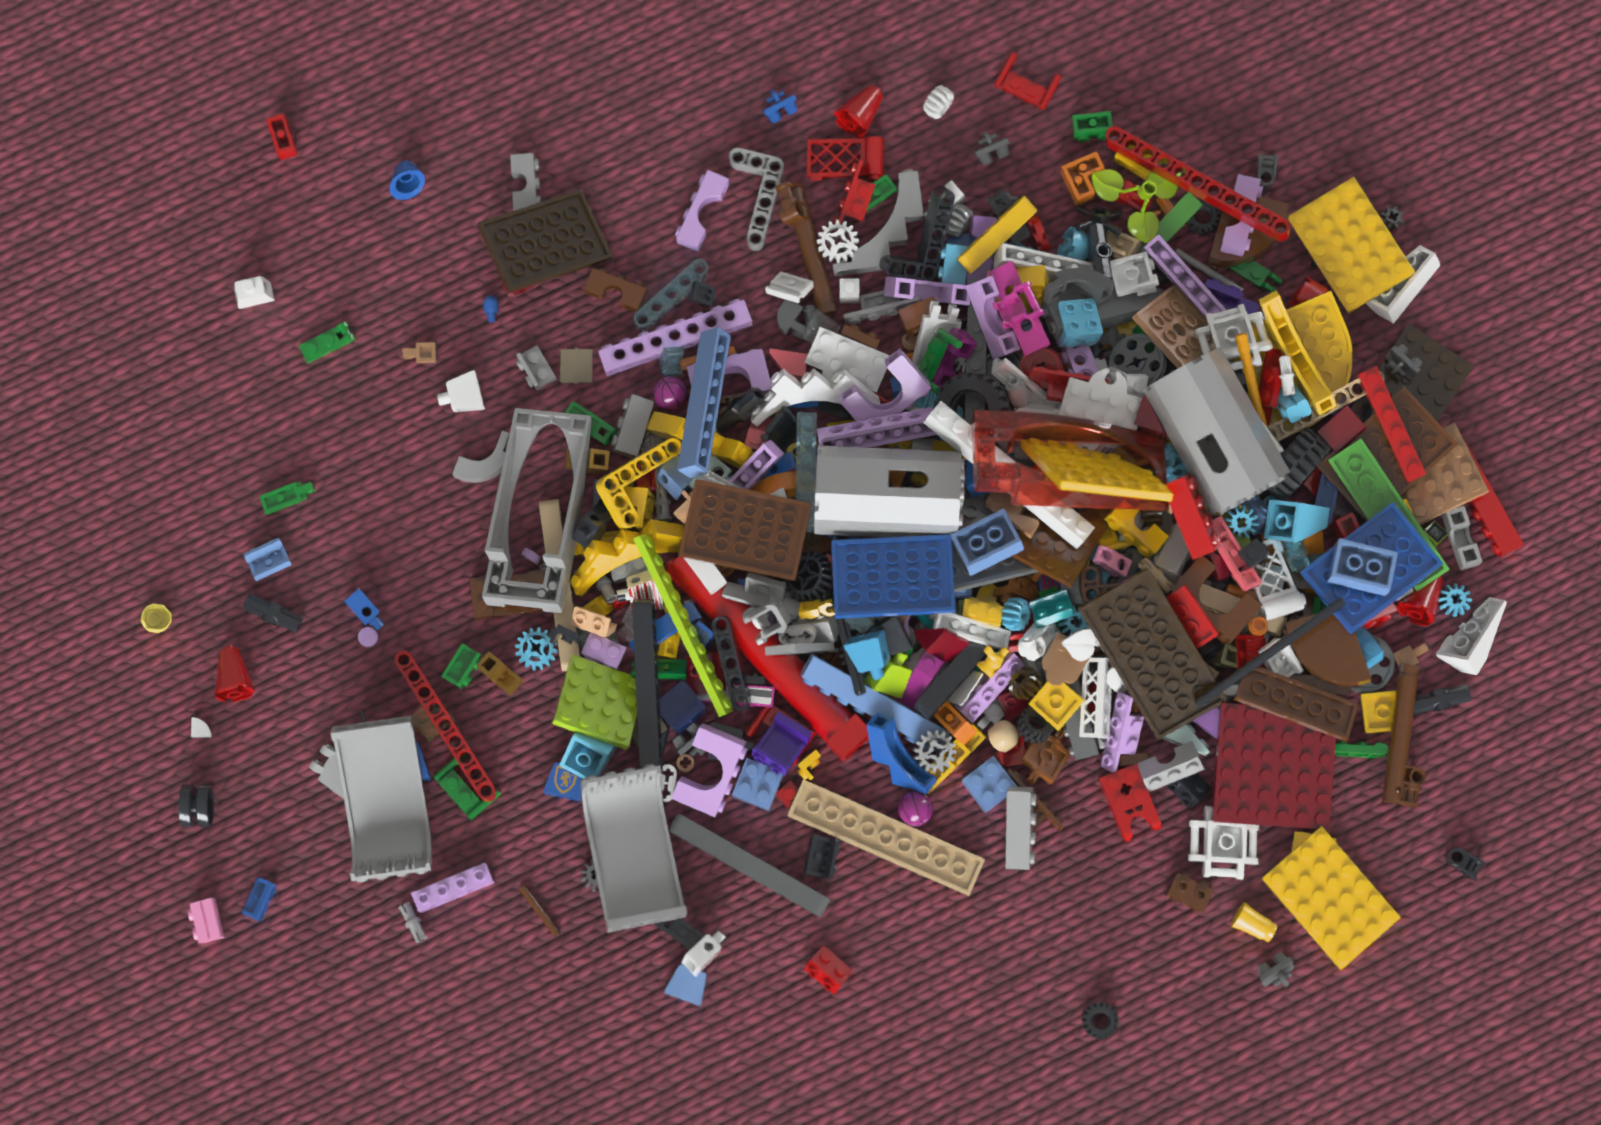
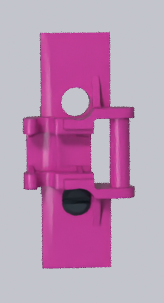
M1013 261L988 272L989 277L993 276L1000 299V302H994L992 305L995 310L999 311L1003 322L1001 324L1003 329L1013 328L1025 356L1050 345L1039 320V317L1044 314V310L1040 309L1031 289V282L1022 283ZM1014 286V291L1007 295V288ZM1022 293H1025L1033 310V313L1029 315L1020 298Z

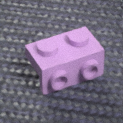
M590 632L581 654L585 659L619 670V665L627 647Z

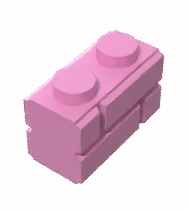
M209 898L190 903L191 909H188V916L190 921H194L195 928L192 929L194 939L202 944L224 938L216 899Z

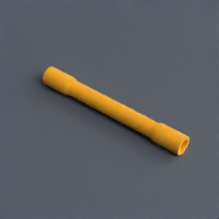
M1239 333L1235 335L1243 365L1250 401L1267 427L1250 356L1247 333Z

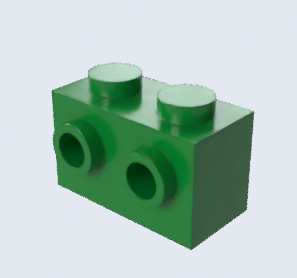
M1111 111L1072 115L1073 140H1078V142H1086L1092 138L1105 140L1106 131L1113 127Z

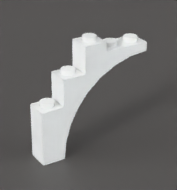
M814 368L810 373L807 372L803 375L801 382L785 369H782L772 376L770 384L773 391H768L764 401L752 411L751 422L759 426L766 418L779 411L782 406L788 407L796 403L829 401L841 404L839 396L854 384L869 401L880 404L879 396L845 369L837 372L833 376L832 382Z

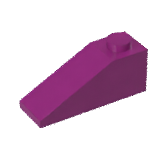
M925 652L909 678L902 698H899L898 701L915 711V703L931 686L946 661Z

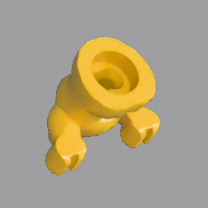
M987 645L984 648V652L988 657L985 661H980L976 664L989 678L994 675L996 669L1001 667L1004 657L1009 653L1004 646L998 653H995Z

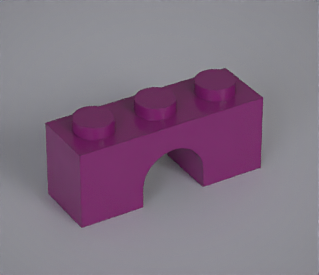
M952 327L949 333L960 340L962 346L956 348L948 342L947 349L935 376L931 380L941 390H943V384L946 381H951V377L957 375L954 372V362L957 357L968 360L977 345V342L967 331Z

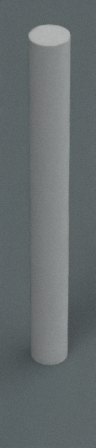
M1180 249L1176 250L1175 253L1184 262L1212 279L1221 281L1222 285L1228 287L1235 286L1241 292L1243 291L1242 287Z

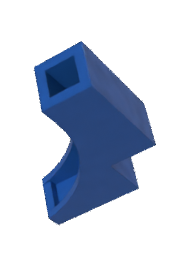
M876 713L866 724L872 760L890 766L892 784L927 794L936 783V777L924 770L923 767H920L907 752L897 734L894 718Z

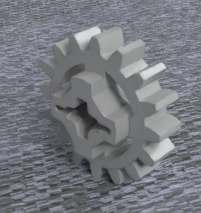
M934 729L933 734H931L927 730V736L920 734L921 741H915L918 748H913V751L917 752L914 759H920L918 765L920 767L925 765L924 770L928 771L931 768V771L936 773L938 768L943 772V766L949 768L950 764L948 762L955 761L951 756L957 753V751L952 749L956 744L949 742L952 737L950 735L945 737L946 732L941 731L939 734L938 730ZM935 738H940L945 743L938 744ZM933 747L939 749L936 751L937 755L931 753L934 750ZM932 758L935 764H930L925 759Z

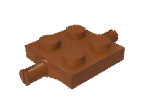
M1062 729L1057 730L1054 736L1050 735L1043 743L1036 744V741L1033 744L1030 743L1022 755L1020 761L1032 771L1027 778L1030 784H1034L1038 776L1048 784H1052L1069 758L1070 752L1060 742L1065 734Z

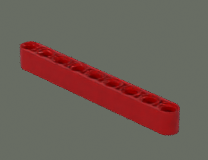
M398 652L395 656L397 667L473 788L483 801H493L497 796L496 788L409 652ZM402 658H409L407 665H400ZM412 674H420V677L417 681H410V677ZM423 690H430L428 697L422 698L420 696ZM433 706H440V711L437 714H431ZM444 722H449L450 728L446 731L441 730V725ZM455 738L461 739V743L457 747L451 746V742ZM464 755H471L470 762H461ZM475 771L482 773L478 780L472 779V774ZM486 787L492 788L489 796L482 795V791Z

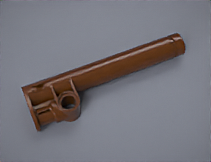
M794 182L779 184L775 187V191L779 192L781 198L779 216L783 223L792 225L795 228L808 279L813 281L814 287L811 290L816 307L818 308L819 317H827L836 314L835 300L822 253L818 250L820 246L817 244L818 239L803 185Z
M1400 664L1382 802L1419 808L1420 804L1417 803L1418 791H1421V784L1425 782L1426 774L1421 768L1407 766L1419 666Z

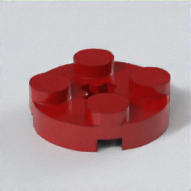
M1035 214L1027 221L1032 238L1035 239L1038 251L1046 252L1051 250L1048 239H1046L1039 217Z

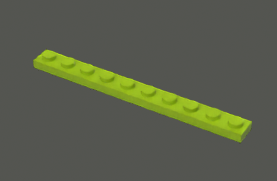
M648 534L634 538L636 546L719 717L733 712L732 703L723 691V684L714 672V665L706 656V649L697 637L696 628L691 625L689 614L680 602V595L671 583V576L663 567V560L654 548L653 539Z

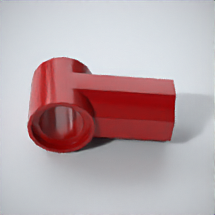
M1123 179L1124 185L1121 188L1122 190L1136 187L1130 181ZM1137 190L1123 194L1119 193L1116 199L1119 203L1123 205L1128 204L1141 213L1144 200L1138 196ZM1151 198L1147 203L1145 213L1148 211L1151 204L1153 203V199Z

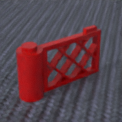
M877 136L865 139H807V178H811V181H822V178L852 177L853 173L850 172L851 170L848 167L855 160L858 161L860 156V159L864 161L858 177H866L868 181H877L883 176L884 139ZM834 144H839L843 149L835 156L829 149ZM853 144H861V149L855 156L848 150ZM812 145H821L824 150L816 156L812 152ZM845 151L852 157L846 165L838 159ZM826 152L833 157L827 165L819 159ZM816 161L824 167L819 173H811V166ZM835 161L843 167L838 172H832L829 169Z

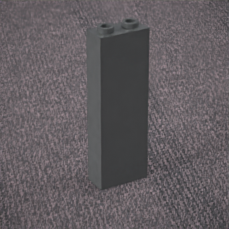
M1114 284L1112 296L1100 304L1096 303L1102 329L1134 321L1132 317L1159 296L1158 291L1138 296L1136 292L1118 297ZM1067 294L1049 305L1044 301L1042 302L1040 309L1044 310L1042 318H1045L1048 330L1055 340H1058L1064 331L1058 303L1067 300L1089 299L1087 296Z

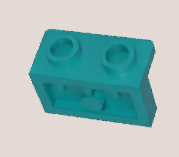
M1066 589L1029 602L1037 628L1074 615L1073 605Z

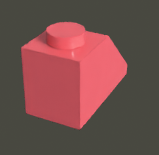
M770 349V358L779 370L785 369L801 382L803 375L807 372L808 364L805 363L808 354Z
M766 418L759 426L751 422L745 445L750 447L752 452L755 453L764 444L760 436L766 433L765 429L773 418Z

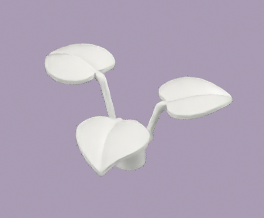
M1091 629L1080 630L1062 642L1070 655L1079 661L1088 659L1094 652V646L1099 647L1104 652ZM1111 667L1106 675L1108 685L1116 692L1126 691L1127 688L1115 668Z

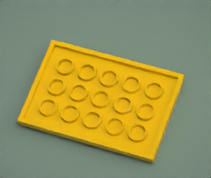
M1354 177L1289 216L1288 221L1347 314L1415 274L1414 269Z
M1322 826L1261 878L1340 970L1401 918Z

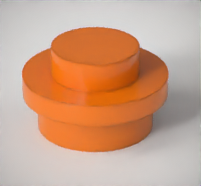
M1254 616L1248 623V629L1253 635L1261 636L1266 633L1268 622L1261 616Z

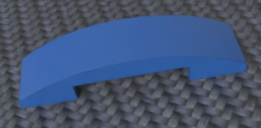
M693 601L682 605L689 614L691 625L702 619ZM669 613L656 620L657 645L678 632ZM633 639V640L629 643V646H630L631 650H632L633 653H634V639Z

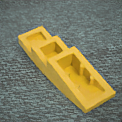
M974 723L971 725L977 732L965 745L958 739L954 741L956 745L952 749L957 751V753L952 754L951 757L955 761L948 762L950 767L943 766V772L937 768L936 773H933L931 768L928 770L929 773L936 777V783L927 794H930L987 738Z

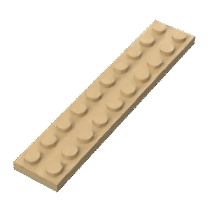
M804 779L787 815L792 819L967 896L970 895L985 861L984 858Z

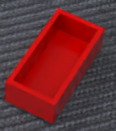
M1188 473L1165 483L1164 485L1167 486V489L1173 493L1172 500L1168 502L1192 559L1217 550L1220 547L1221 538L1217 531L1214 532L1212 527L1214 522L1211 514L1206 513L1204 508L1206 502L1203 495H1199L1196 489L1198 487L1196 478L1194 476L1191 477V474Z

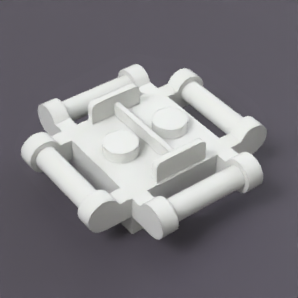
M1240 304L1233 309L1215 314H1205L1208 326L1194 331L1195 337L1199 340L1203 355L1210 352L1206 336L1211 334L1215 348L1220 347L1227 360L1240 357L1235 335L1247 333L1250 354H1253L1251 358L1252 365H1256V367L1262 365L1259 351H1269L1273 348L1263 323L1264 316L1262 312L1247 314L1244 304ZM1252 322L1256 324L1261 340L1259 343H1256L1250 324ZM1242 361L1230 364L1233 371L1243 368Z
M1205 806L1204 821H1189V827H1191V847L1188 861L1203 862V877L1223 876L1242 880L1244 877V864L1258 865V858L1256 857L1259 825L1211 821L1212 806ZM1199 828H1204V855H1198ZM1247 831H1249V857H1246ZM1211 862L1236 863V869L1211 868Z

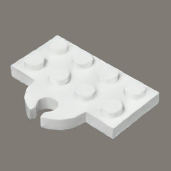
M819 326L805 363L821 369V375L830 382H832L831 380L837 372L845 369L866 387L877 393L887 369L885 359L890 355Z
M1110 368L1098 370L1091 376L1089 382L1069 377L1058 415L1135 437L1137 426L1134 425L1142 398L1127 394V383L1120 372H1115V382L1110 385L1105 382V376L1109 373Z

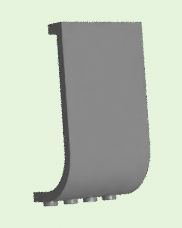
M407 716L332 727L331 738L334 741L351 838V881L365 882L372 878L382 880L388 878V876L396 875L397 877H403L408 875V873L424 874L431 870V832L412 717Z
M655 764L646 765L643 769L639 770L628 768L623 773L618 774L616 772H608L604 776L597 778L595 775L587 776L584 780H581L584 819L607 933L684 918L687 915L662 801L660 766H655Z

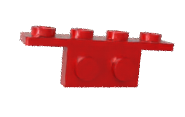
M858 159L852 165L850 172L853 175L851 181L847 180L844 191L847 192L845 198H841L838 209H840L838 217H834L833 225H836V220H839L841 225L844 215L859 221L864 219L875 184L858 178L864 161L862 159Z
M1275 348L1266 351L1258 389L1267 427L1270 425L1273 407H1277L1281 387L1279 358L1282 356L1281 350Z
M1032 367L1029 374V380L1048 383L1046 400L1062 402L1069 377L1089 382L1091 376H1085L1081 373L1073 374L1063 370H1049L1044 367Z

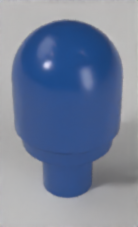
M488 295L483 300V311L488 316V322H495V314L498 313L499 302L495 296Z

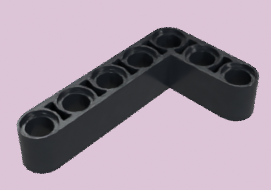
M938 185L932 190L917 257L885 255L879 262L880 268L892 277L932 281L936 278L955 200V195L951 190L943 185ZM945 193V197L941 199L942 194ZM941 211V215L936 218L937 214ZM893 263V266L888 269L889 265ZM911 265L910 269L906 271V268ZM928 267L927 272L923 274L925 268Z

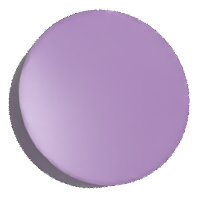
M525 548L521 553L522 556L536 565L541 560L538 554L528 548Z
M365 627L360 630L358 640L364 647H373L378 642V633L371 627Z

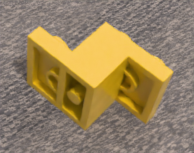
M621 472L623 480L626 479V475L624 472ZM634 480L624 486L623 489L638 514L639 521L635 527L641 532L650 519H652L655 496L648 488L634 487ZM615 498V504L619 507L620 502Z

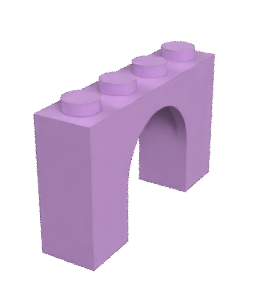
M886 277L884 296L908 299L919 297V300H925L934 296L937 302L970 305V297L965 287L967 285L897 277Z
M900 348L885 359L886 367L901 383V390L894 400L885 404L873 403L863 395L855 384L839 396L841 404L856 421L898 414L904 409L907 410L912 407L914 401L929 393L931 386L928 379Z
M752 349L746 353L732 354L727 357L724 375L738 373L745 376L749 380L751 388L758 387L762 390L764 396L768 391H773L762 349ZM695 363L687 366L691 386Z
M703 723L698 729L693 746L715 755L720 760L723 767L722 779L717 784L706 786L681 777L671 799L713 817L718 812L722 813L726 804L723 801L726 794H730L733 784L730 783L732 777L736 778L740 769L738 762L740 759H744L747 748H744L746 741Z

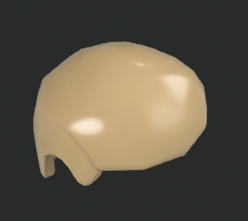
M1007 720L996 722L988 730L989 740L998 751L1007 752L1018 742L1019 733L1016 727Z

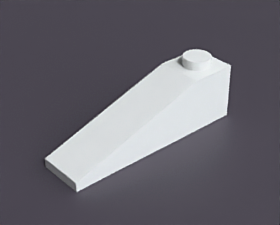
M1489 597L1473 612V617L1466 624L1463 622L1459 626L1460 630L1453 636L1449 635L1444 640L1436 653L1437 657L1460 672L1477 675L1488 657L1507 603L1506 600Z

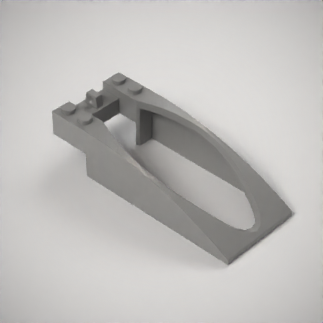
M515 408L485 548L489 564L482 597L486 605L506 607L507 604L542 608L545 612L563 613L576 548V541L572 537L580 522L584 496L591 416ZM553 423L559 426L565 435L574 477L559 555L544 553L542 556L547 566L543 584L511 581L513 568L509 550V517L515 486L524 460L536 435L545 425Z

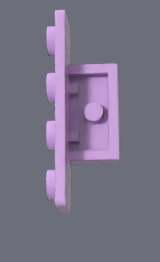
M1124 692L1117 693L1110 724L1109 739L1106 740L1101 767L1110 772L1117 771L1120 754H1136L1144 719L1139 714H1130L1133 697Z

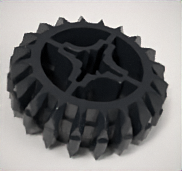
M802 552L796 580H786L787 588L785 590L790 594L791 598L796 599L798 602L823 600V594H829L828 588L833 587L830 584L833 581V564L826 556L819 552Z

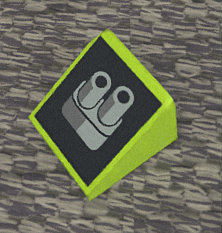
M1435 520L1424 530L1434 547L1448 535L1447 531Z

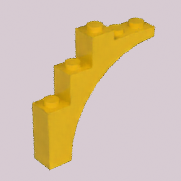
M1274 291L1261 298L1259 302L1266 318L1265 323L1268 331L1280 347L1282 356H1290L1291 368L1300 389L1319 416L1336 407L1332 392L1325 384L1302 345L1278 292Z
M654 411L646 429L661 438H676L682 444L686 419ZM714 433L711 456H715L740 469L754 454L751 451L752 449L742 442L724 438L718 433Z
M650 519L641 533L622 529L612 543L592 540L583 552L585 561L570 580L575 594L583 596L597 580L614 568L642 557L634 541V538L640 535L648 534L653 539L654 548L657 553H679L685 525Z

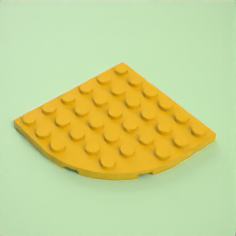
M1332 291L1287 309L1286 312L1302 345L1330 391L1334 392L1347 385L1352 371V344L1348 329ZM1264 319L1263 323L1268 339L1272 342L1273 348L1280 350V347L1269 333ZM1251 324L1256 343H1259L1261 340L1256 324ZM1259 351L1262 365L1257 367L1253 365L1258 389L1266 351ZM1241 357L1232 359L1233 363L1241 361ZM1294 376V377H1293V378H1294V384L1297 386V388L1300 390V392H1301V393L1304 395V397L1307 399V397L1305 396V394L1303 393V391H1302V390L1300 389V387L1298 386L1296 377ZM1340 393L1336 394L1335 401L1338 403L1343 395ZM1275 407L1272 410L1270 425L1283 419L1279 410ZM1310 415L1304 418L1301 417V420L1303 422H1309ZM1318 420V421H1316V422L1310 424V425L1307 426L1306 428L1311 427L1312 425L1316 424V423L1319 422L1320 420ZM1285 421L1283 429L1288 432L1292 431V423ZM1270 431L1275 438V433L1273 431Z
M1036 438L1022 439L1020 447L1059 489L1162 501L1172 500L1173 493L1167 489L1166 485L1160 482L1159 478L1152 475L1153 472L1124 461L1117 454L1110 453L1108 455L1080 448L1070 442H1066L1064 445L1053 440L1041 442Z

